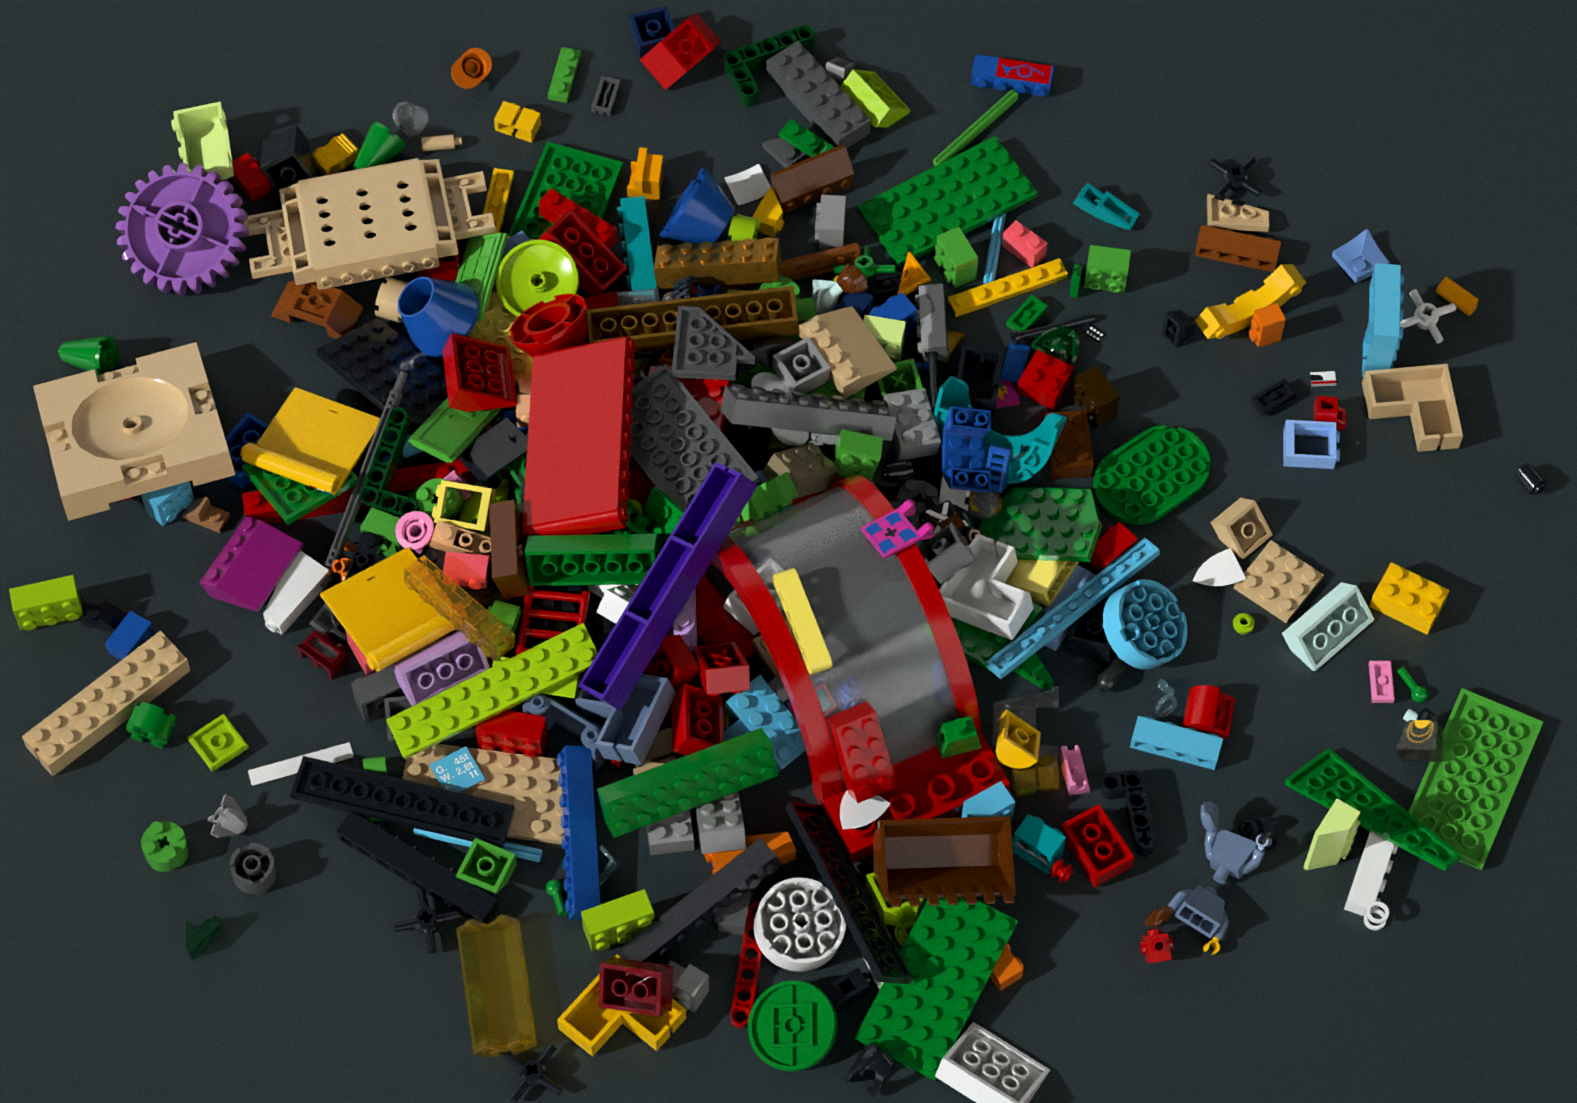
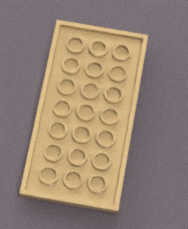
M436 744L407 758L402 779L442 788L429 764L463 747ZM467 748L485 779L459 793L515 806L507 838L562 845V838L564 836V828H561L563 807H560L559 804L562 787H559L558 784L561 769L557 764V759L539 756L533 758L523 754Z

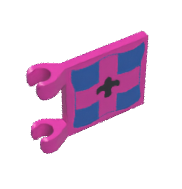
M910 499L905 501L898 509L861 527V531L884 559L920 540L934 537V526L931 523H925L917 531L905 517L911 516L916 512L914 508L915 503Z

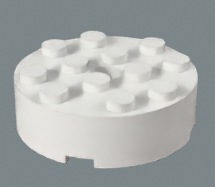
M790 878L774 885L762 898L754 920L755 939L766 958L783 969L797 972L814 970L830 961L836 954L846 930L844 918L839 908L835 905L830 891L822 883L809 878ZM796 922H802L805 926L801 928Z

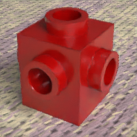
M1161 928L1147 930L1148 934L1142 935V941L1139 942L1141 953L1145 954L1146 962L1155 963L1172 960L1170 951L1173 949L1172 937L1168 936L1167 932H1161Z

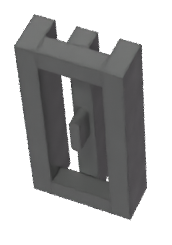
M601 76L591 107L592 113L598 111L599 114L607 113V116H611L621 85L620 79ZM605 82H607L608 85L603 97L601 106H598ZM615 84L614 89H613V92H612V95H611V98H610V102H609V105H608V108H607V107H606L607 100H608V97H609V94H610L612 85Z

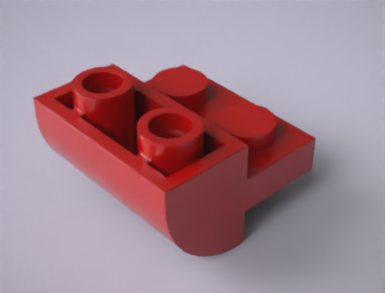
M1198 685L1190 688L1182 727L1194 728L1201 733H1213L1223 739L1228 738L1235 698L1221 693L1220 688L1215 686Z

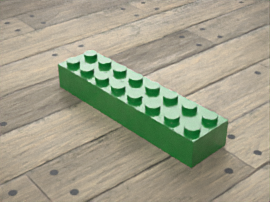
M759 728L598 788L597 791L605 823L615 838L777 777L778 771L772 743L764 730Z

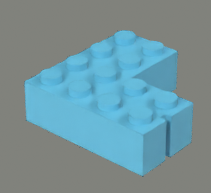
M1375 263L1369 287V321L1363 339L1362 358L1366 359L1362 361V377H1364L1365 371L1393 369L1394 361H1396L1400 339L1402 340L1403 327H1400V322L1403 320V309H1400L1404 298V291H1401V286L1404 283V274L1401 273V265Z

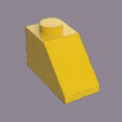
M769 187L752 218L761 220L758 232L774 238L777 231L780 232L782 230L784 220L783 211L774 189Z

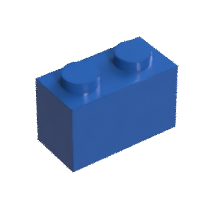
M130 611L106 641L105 645L108 653L119 660L124 659L154 636L152 623Z

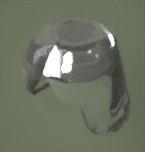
M403 101L398 103L393 109L392 118L394 124L406 136L415 137L425 129L429 121V114L424 107ZM412 120L411 125H409L408 127L404 126L406 123Z

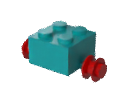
M1030 814L1027 815L1016 832L1014 828H1011L1013 853L1048 875L1050 873L1051 878L1059 877V883L1067 882L1073 874V870H1071L1072 864L1066 867L1063 865L1064 859H1060L1063 855L1066 837L1060 830L1050 828L1041 818L1033 817Z

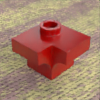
M1317 396L1314 400V421L1336 422V430H1345L1346 409L1338 406V397Z

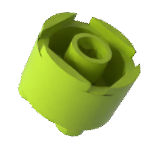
M733 213L727 240L757 239L761 220Z

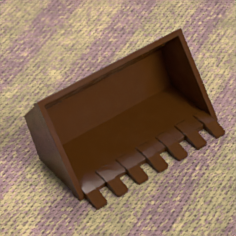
M1010 816L878 821V826L873 835L874 874L881 888L884 900H889L891 907H901L900 899H908L912 907L920 906L919 898H926L930 906H939L938 898H945L948 905H958L957 897H964L968 905L977 904V896H983L986 904H995V896H1002L1004 903L1015 902L1013 896L1016 895Z

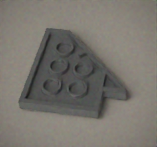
M678 306L672 378L735 380L737 364H755V356L700 307Z

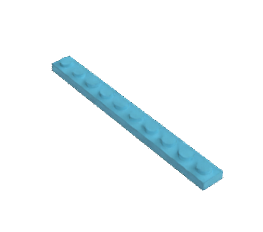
M1143 538L987 660L986 667L998 678L1002 679L1159 556V549L1149 540Z

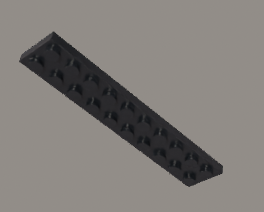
M307 756L302 758L290 793L291 799L349 813L352 811L358 815L471 842L477 838L502 849L504 848L515 812V806Z
M790 801L785 806L789 818L794 823L799 837L803 840L808 854L812 857L817 871L821 874L826 888L830 891L835 905L839 908L845 924L849 927L854 941L858 944L863 958L867 961L872 971L873 977L877 982L910 984L914 977L823 807L816 804Z

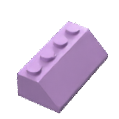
M469 626L433 642L392 664L397 682L411 706L421 703L490 669L479 635Z

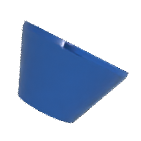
M702 167L697 173V178L692 180L667 218L668 223L665 227H662L659 234L661 237L689 243H703L707 241L715 242L732 217L735 208L707 168Z
M419 277L408 283L399 296L398 311L414 347L427 357L443 356L442 350L451 333L468 336L479 314V301L476 299V292L464 283L429 277Z

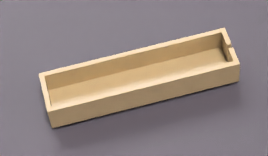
M160 630L25 733L22 738L26 748L37 760H40V763L52 777L129 719L137 702L139 705H141V702H151L190 672L191 669L187 658Z

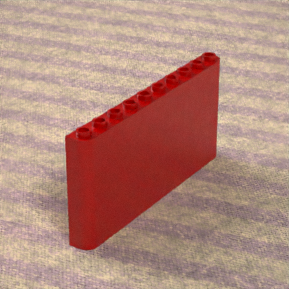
M630 336L534 354L522 525L526 540L528 536L589 535L626 528V519L629 516L627 509V500H629L628 481H630L629 462H631L629 450L632 443L630 428L633 424L631 407L634 405L632 388L635 386L633 370H635L634 352L636 351V343Z

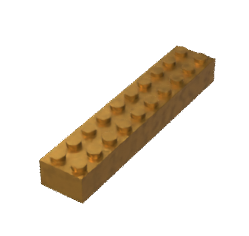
M794 286L587 310L589 343L630 336L636 343V351L634 353L674 349L678 306L700 307L737 341L799 334Z

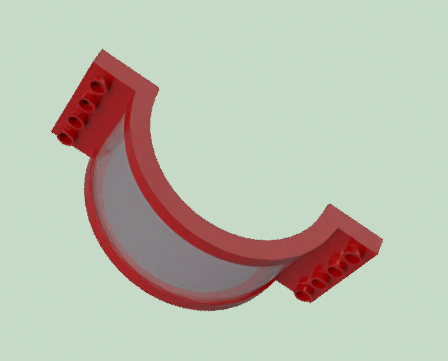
M818 445L820 451L831 460L824 445ZM852 475L845 479L836 476L827 490L792 500L793 503L782 510L767 515L755 522L753 521L731 529L710 563L718 568L734 587L754 620L772 656L802 734L811 770L813 792L819 804L823 807L852 863L873 854V835L879 820L956 818L962 815L963 802L1000 781L1008 792L1010 788V783L981 732L976 694L960 640L942 595L916 543L884 559L861 531V527L894 511V508L870 481L860 475ZM795 568L832 660V668L810 675L773 583V574ZM867 701L877 712L898 787L879 794L880 797L891 804L877 820L859 828L842 829L840 805L847 787L826 718ZM972 717L981 748L941 759L935 742L940 726L943 723L954 721L958 718Z

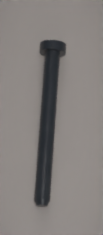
M1094 314L1022 332L1014 330L1010 332V338L1012 343L1017 345L1021 343V340L1039 336L1050 328L1058 326L1072 328L1095 322L1097 317Z

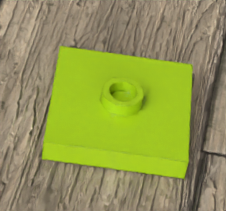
M222 714L187 737L190 744L212 772L249 748L225 714Z

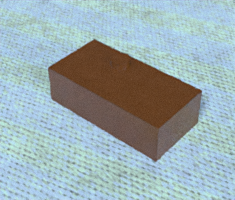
M515 500L489 504L492 579L504 599L530 595V583L525 558L527 540L522 529L523 514Z

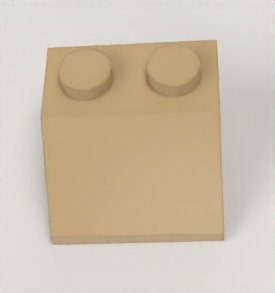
M1239 498L1211 521L1218 538L1242 560L1273 535L1254 500Z

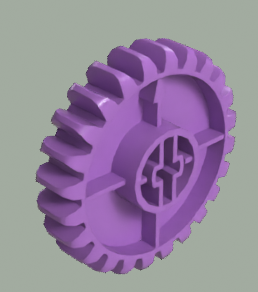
M180 163L177 172H175L168 164L163 167L162 176H159L154 170L148 173L150 182L146 184L142 180L136 181L135 185L139 192L137 194L127 192L125 198L131 204L129 207L121 206L118 210L126 218L124 221L117 222L115 226L120 233L124 234L117 239V245L125 250L122 254L123 261L129 265L132 264L131 272L136 277H143L144 283L149 287L158 285V289L162 293H169L173 287L179 296H183L189 286L194 293L199 294L202 291L203 282L211 288L216 287L215 276L220 275L222 278L227 279L230 275L226 266L228 264L238 266L240 263L234 256L235 252H245L247 248L239 240V238L249 235V229L240 224L248 219L246 211L240 209L243 204L242 198L238 194H232L233 186L228 181L221 182V176L217 172L212 171L207 174L206 169L201 165L195 166L191 171V168L186 163ZM196 216H197V220H198V226H196V225L191 221V220L194 221L195 218H196ZM173 223L184 229L187 227L191 232L196 234L195 236H193L182 230H179L178 232L173 226H170L169 224ZM167 232L173 237L170 238L169 242L167 239Z

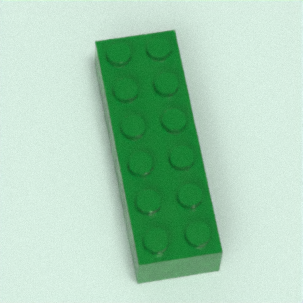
M657 534L528 536L525 547L530 586L641 584L660 553Z

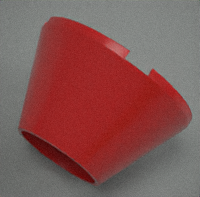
M560 294L554 296L555 300L544 303L542 300L519 315L509 329L511 332L509 336L511 342L532 359L534 354L588 344L587 305L583 297L577 294Z

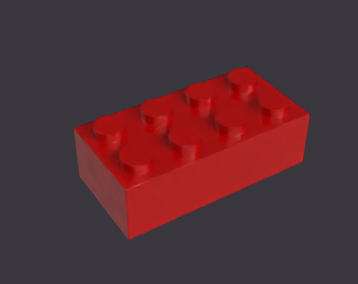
M571 209L538 239L556 243L570 254L578 269L579 287L589 297L604 292L627 269Z
M867 701L826 718L847 791L857 803L898 787L877 712Z

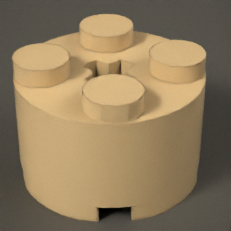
M386 277L387 283L381 284L377 294L375 305L379 306V311L375 310V315L402 323L403 320L398 311V299L408 282Z

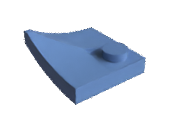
M1365 229L1348 243L1333 250L1332 257L1355 283L1372 276L1375 263L1390 264L1378 248L1368 229Z

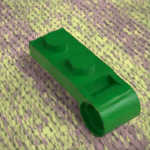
M791 119L779 132L781 139L810 157L835 148Z

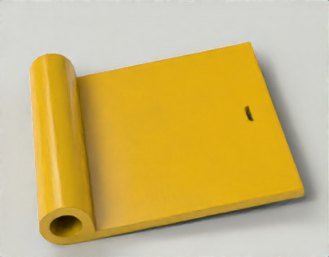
M295 387L257 444L249 442L247 445H244L240 455L245 463L335 495L373 439L380 418Z
M409 547L320 593L322 599L367 658L369 667L377 672L468 624V618L460 605L453 606Z

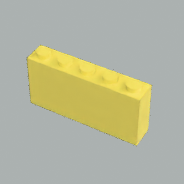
M1017 560L1018 563L1005 581V584L1029 592L1032 602L1050 607L1079 562Z

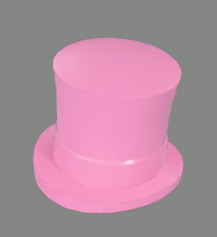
M412 511L403 515L397 522L396 538L402 547H409L410 550L421 554L423 547H429L435 526L433 520L426 513Z

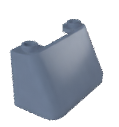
M540 693L524 703L523 713L546 717L547 730L550 731L554 724L557 723L580 737L583 745L591 750L592 770L597 772L606 759L603 758L595 742L604 726L602 723L592 717L584 716L581 710L557 696Z

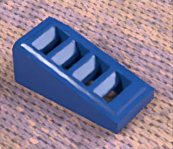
M992 444L989 448L985 471L991 472V491L1002 493L1007 487L1011 449ZM994 454L1002 455L1004 459L994 457ZM993 463L1002 464L1003 466L993 465ZM992 471L1001 473V475L993 474Z

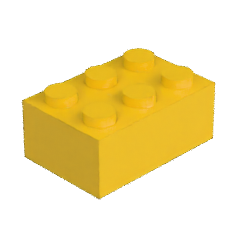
M1391 562L1372 596L1369 607L1428 635L1446 601L1449 590Z

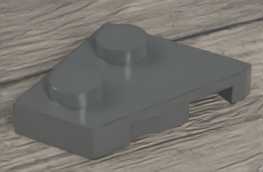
M781 138L762 143V147L784 168L801 162L808 157L807 154Z

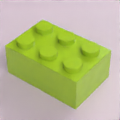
M73 575L9 589L13 613L20 631L33 630L44 625L52 626L66 620L74 621L83 615L81 596Z
M645 889L581 911L583 930L592 952L596 950L604 951L615 943H626L655 921L654 911Z

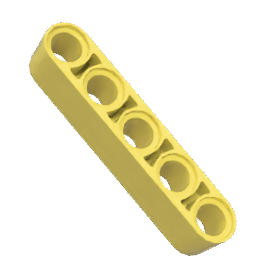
M795 568L773 574L774 586L809 674L813 675L832 668L831 657Z

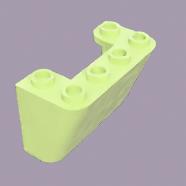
M221 101L173 111L174 120H171L173 131L176 132L178 142L181 143L178 151L180 158L183 159V163H186L191 168V171L197 165L203 166L207 174L215 171L221 176V182L233 177L234 170L228 126Z

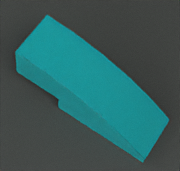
M1088 182L1072 203L1102 221L1127 230L1132 228L1140 215L1108 191L1103 194Z

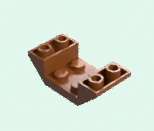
M294 280L287 283L271 316L291 323L293 317H297L324 326L327 329L328 336L337 339L354 329L364 309L341 289L332 287L318 290L316 282L296 285Z

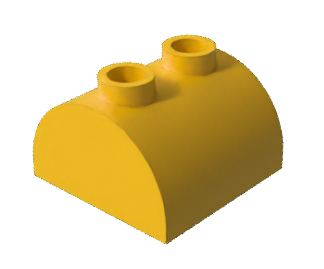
M1009 710L1004 711L999 719L996 744L997 759L1001 764L1012 768L1030 767L1038 761L1041 732Z

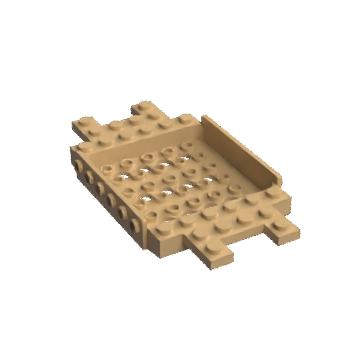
M418 158L299 180L297 184L279 189L282 204L281 210L250 215L243 222L244 226L249 229L248 236L266 233L269 255L249 259L252 278H261L293 271L296 285L316 282L318 290L439 267L438 258L458 255L456 240L496 233L492 213L472 216L467 194L487 191L483 171L443 179L439 159L418 160ZM408 184V187L400 189L398 185ZM359 192H368L366 196H358ZM404 197L411 198L409 202H401V199ZM323 199H327V200H328V201H327L326 203H324V204H318V203H317L318 200H323ZM363 205L371 206L368 210L360 209ZM406 211H412L414 213L412 216L409 217L403 216L404 212ZM324 212L330 213V216L327 218L320 217ZM365 219L374 220L371 224H363ZM409 225H415L417 227L412 231L406 230L407 226ZM327 226H331L333 228L329 232L322 231L323 228ZM368 233L376 234V236L373 238L365 237ZM329 240L335 241V244L332 246L325 245Z

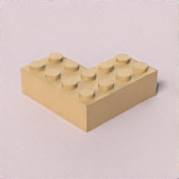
M1448 364L1365 371L1362 387L1369 419L1410 416L1418 452L1437 450V446H1440V450L1459 448L1463 433Z

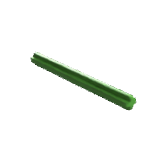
M1010 90L934 158V166L956 156L1016 102L1019 94L1015 90Z

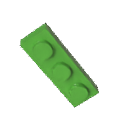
M561 47L547 95L548 100L568 102L581 57V50Z

